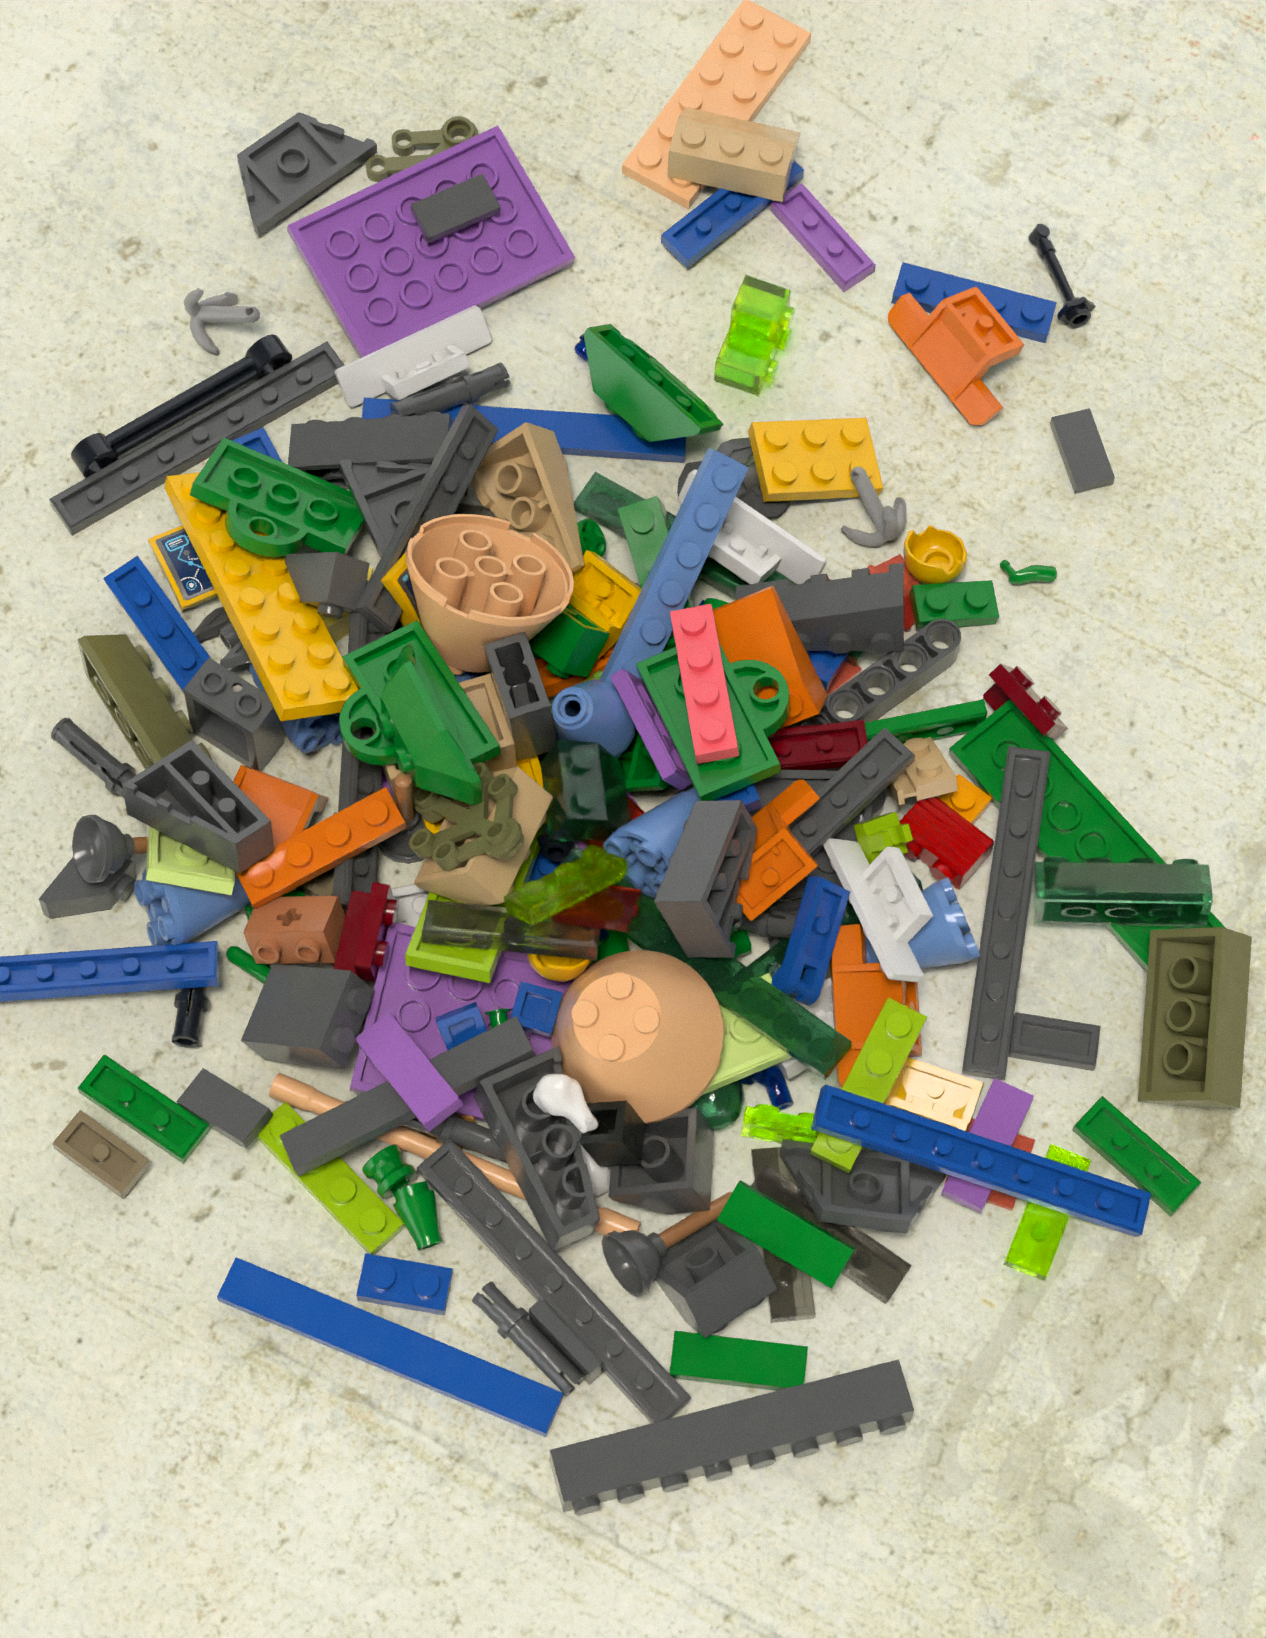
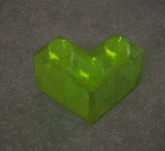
M745 275L731 308L729 331L715 362V382L756 396L760 395L765 383L772 384L779 365V361H776L775 357L778 350L786 351L793 329L789 327L793 320L795 308L790 307L791 290Z

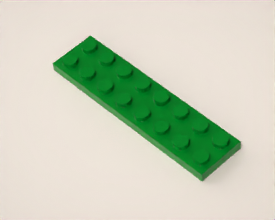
M1011 699L949 748V754L982 791L992 798V802L998 808H1000L1008 746L1050 752L1037 851L1146 971H1148L1150 930L1225 927L1052 738L1043 736Z

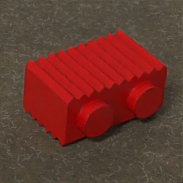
M937 796L919 800L899 821L900 824H909L913 838L912 841L906 842L908 853L904 855L912 860L920 859L922 863L927 864L931 875L937 881L948 877L951 884L959 890L991 855L995 842Z

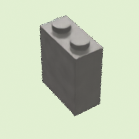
M525 632L484 644L489 672L515 744L517 760L521 761L558 749L551 706Z
M272 964L241 1042L265 1061L344 1069L354 1047L355 1037L358 1036L370 1007L375 990L349 970Z

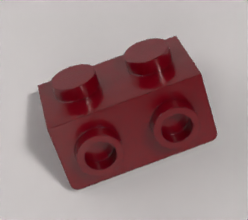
M1000 663L989 674L995 683L983 694V698L994 711L1011 699L1043 736L1051 737L1055 741L1068 729L1059 718L1062 714L1060 709L1048 697L1043 696L1040 698L1031 688L1034 681L1019 666L1012 668Z
M373 882L370 893L361 891L351 892L333 969L349 970L362 980L376 982L379 967H385L388 957L389 942L385 941L388 927L395 925L398 914L399 901L394 899L390 885Z

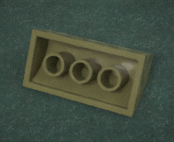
M126 634L90 635L78 639L87 678L144 769L149 768L192 740L189 734L193 732L188 718L182 710L175 712L170 705L169 700L172 699V695L161 677L153 678L148 668L152 667L151 661L140 644L134 647ZM202 742L198 744V746L211 758V755L209 754L205 745Z
M1225 927L1150 930L1138 1101L1194 1108H1240L1252 936Z

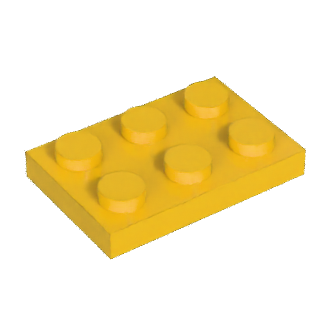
M866 417L752 422L748 429L764 502L860 497L850 477V472L854 467L865 469L878 496L883 490Z

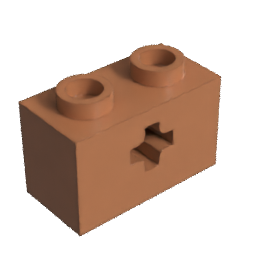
M338 896L278 897L257 909H253L243 934L256 964L335 963L345 921V913Z

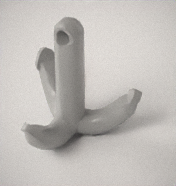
M197 288L187 294L184 299V307L191 316L190 329L196 342L206 351L218 354L219 348L215 346L212 339L206 333L204 328L205 322L254 323L260 318V311L256 307L232 306L238 300V296L235 293L226 292L199 302L204 291Z
M854 467L850 472L851 480L877 531L875 533H866L857 529H851L843 525L841 530L846 533L850 540L867 547L880 546L888 540L896 539L905 528L906 502L903 498L897 497L893 508L888 505L883 507L865 469Z

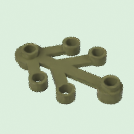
M455 116L448 119L440 130L415 132L407 129L397 130L392 135V149L401 157L371 156L366 161V174L370 180L380 182L388 178L390 174L401 172L478 135L477 127L468 118ZM456 136H463V137H465L464 139H461V140L453 139V138L456 137ZM400 140H408L410 142L405 146L398 144ZM437 146L428 155L409 156L415 151L416 147ZM376 165L384 167L379 172H375L371 168Z
M475 763L473 766L481 779L482 802L476 805L470 804V810L454 803L452 798L431 791L424 792L422 788H419L414 795L415 809L427 822L435 823L445 818L457 825L435 834L427 828L420 829L412 835L409 847L420 858H427L432 855L433 860L445 871L452 870L459 863L485 852L489 856L497 857L501 860L514 856L524 843V835L521 825L512 818L513 799L518 791V786L507 774H500L494 778V774L484 763ZM489 794L496 800L493 822L487 819ZM475 834L480 836L459 847L454 844Z

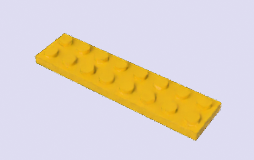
M200 472L167 476L164 489L280 721L341 713V709L347 699L359 689L343 666V659L321 616L317 614V608L301 602L285 564L286 556H263L250 552L238 545L230 537L225 527L227 511L190 496L192 484ZM252 531L259 536H267L265 533Z

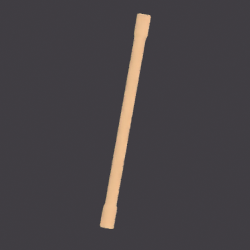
M282 1073L277 1074L269 1092V1097L283 1103L286 1101L290 1106L318 1115L345 1103L319 1092L311 1085ZM402 1125L376 1137L380 1141L390 1145L396 1144L400 1149L427 1159L443 1145L437 1142L436 1139ZM462 1151L497 1189L526 1201L511 1170ZM597 1206L600 1220L594 1229L595 1232L602 1235L612 1231L620 1233L627 1230H635L639 1232L640 1221L611 1209Z

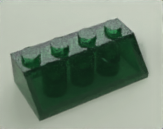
M1048 857L1043 862H1035L1034 924L1206 926L1213 902L1209 865L1198 864L1197 860L1177 859L1172 864H1155L1153 859L1135 858L1130 860L1129 863H1112V860L1109 858L1094 857L1087 859L1086 863L1069 862V859L1064 857Z

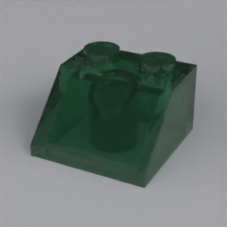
M557 740L540 763L543 789L553 796L546 811L549 840L604 843L613 832L630 822L623 763L597 742Z

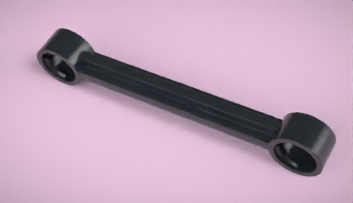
M267 335L256 341L247 350L244 358L106 436L103 433H96L84 438L73 448L71 459L83 476L87 478L117 461L120 455L256 378L261 379L292 361V355L277 335Z

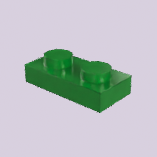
M992 580L913 585L909 592L916 629H922L937 619L950 620L958 627L994 625L999 619Z

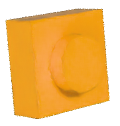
M958 774L956 776L958 791L940 795L938 798L974 825L991 805L992 798Z

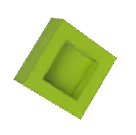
M897 812L885 813L853 825L858 843L869 865L886 847L900 848L902 854L908 853L906 842L913 840L909 824H900Z

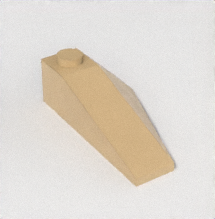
M525 422L490 445L471 483L477 499L485 508H489L497 518L511 522V530L529 538H532L533 533L545 539L564 557L573 573L584 566L567 465L554 431Z

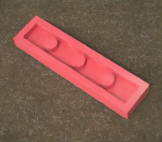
M712 604L670 611L697 764L740 756Z

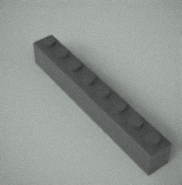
M898 1359L551 1449L550 1464L563 1512L574 1510L575 1515H583L600 1509V1503L618 1498L619 1503L633 1502L645 1496L644 1491L659 1487H662L663 1492L679 1490L689 1485V1479L706 1476V1480L709 1481L721 1479L732 1474V1468L749 1464L750 1469L763 1468L775 1463V1457L793 1453L795 1458L805 1457L820 1450L819 1445L836 1441L837 1446H846L862 1440V1434L879 1430L881 1435L896 1433L906 1428L905 1423L911 1421L914 1408Z

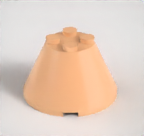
M454 514L438 517L420 526L419 533L413 538L410 537L406 549V565L423 630L454 675L463 674L465 671L476 673L489 672L484 644L525 632L529 642L568 605L574 587L572 571L559 551L539 535L533 533L532 538H529L511 530V522L495 517L475 514Z
M634 950L617 953L594 963L573 981L560 1001L551 1035L552 1049L559 1046L563 1074L579 1082L586 1103L627 1101L645 1124L665 1120L682 1112L705 1092L714 1079L721 1062L720 1056L725 1026L722 1011L714 992L692 967L664 953Z

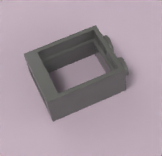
M211 658L205 661L183 689L193 733L243 765L263 771L284 744L282 724L268 695ZM236 685L242 687V690L239 692H235L232 689Z

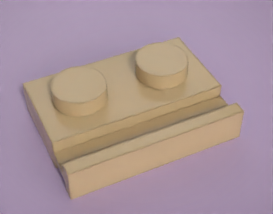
M931 737L912 738L904 743L915 754V761L887 786L898 805L905 804L904 799L915 796L916 800L919 801L958 791L956 775Z

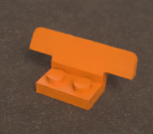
M977 286L943 299L930 315L925 312L910 292L902 295L888 313L890 326L966 420L972 425H985L1004 407L982 382L981 378L986 374L990 366L1019 355L1025 344Z
M243 765L240 766L233 780L242 792L271 821L274 846L306 830L311 822L314 811L323 813L329 798Z
M803 779L793 782L751 817L757 827V835L748 880H740L736 902L743 905L742 912L750 921H753L818 867V863L790 832L788 826L820 799Z
M861 924L840 926L830 959L837 1083L841 1089L887 998H891L919 1012L918 982L891 980L882 971L880 963H867L865 934ZM921 1032L908 1057L922 1056Z

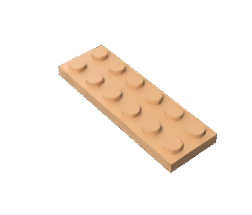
M743 0L624 161L622 173L689 210L706 185L667 177L669 149L678 117L684 108H693L753 122L810 43L811 33L750 0Z

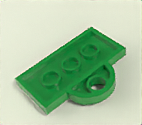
M224 437L194 480L190 496L227 511L225 527L230 537L244 549L263 556H287L297 552L304 544L322 553L338 552L346 555L365 524L350 491ZM252 531H259L267 536H259Z
M418 620L342 656L343 666L359 690L353 693L343 705L339 725L345 747L359 760L374 765L397 763L394 756L396 746L392 738L385 739L383 737L376 716L381 714L380 695L403 647L410 644L472 764L484 763L501 754L499 743ZM360 727H370L376 731L371 738L365 740L357 739L353 736L354 731Z
M720 643L719 647L740 755L737 757L697 764L676 647L635 663L637 672L700 801H713L781 772L780 763L767 737L775 733L784 724L791 704L787 682L776 668L758 660H740L729 663ZM764 686H772L778 690L777 694L770 699H761L755 695Z

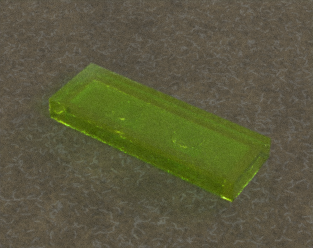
M1050 1144L1045 1157L1084 1171H1088L1091 1159ZM1028 1201L1003 1265L1045 1281L1070 1215Z

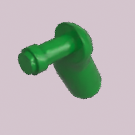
M1003 560L999 564L1000 568L1009 575L1008 581L1013 585L1033 581L1053 582L1057 578V570L1053 566L1031 565L1015 571L1007 560Z

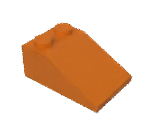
M773 585L713 609L718 641L729 663L740 660L762 661L776 668L785 678L791 704L788 717L779 729L820 713L828 694ZM764 686L755 695L761 699H770L777 694L778 690L772 686Z

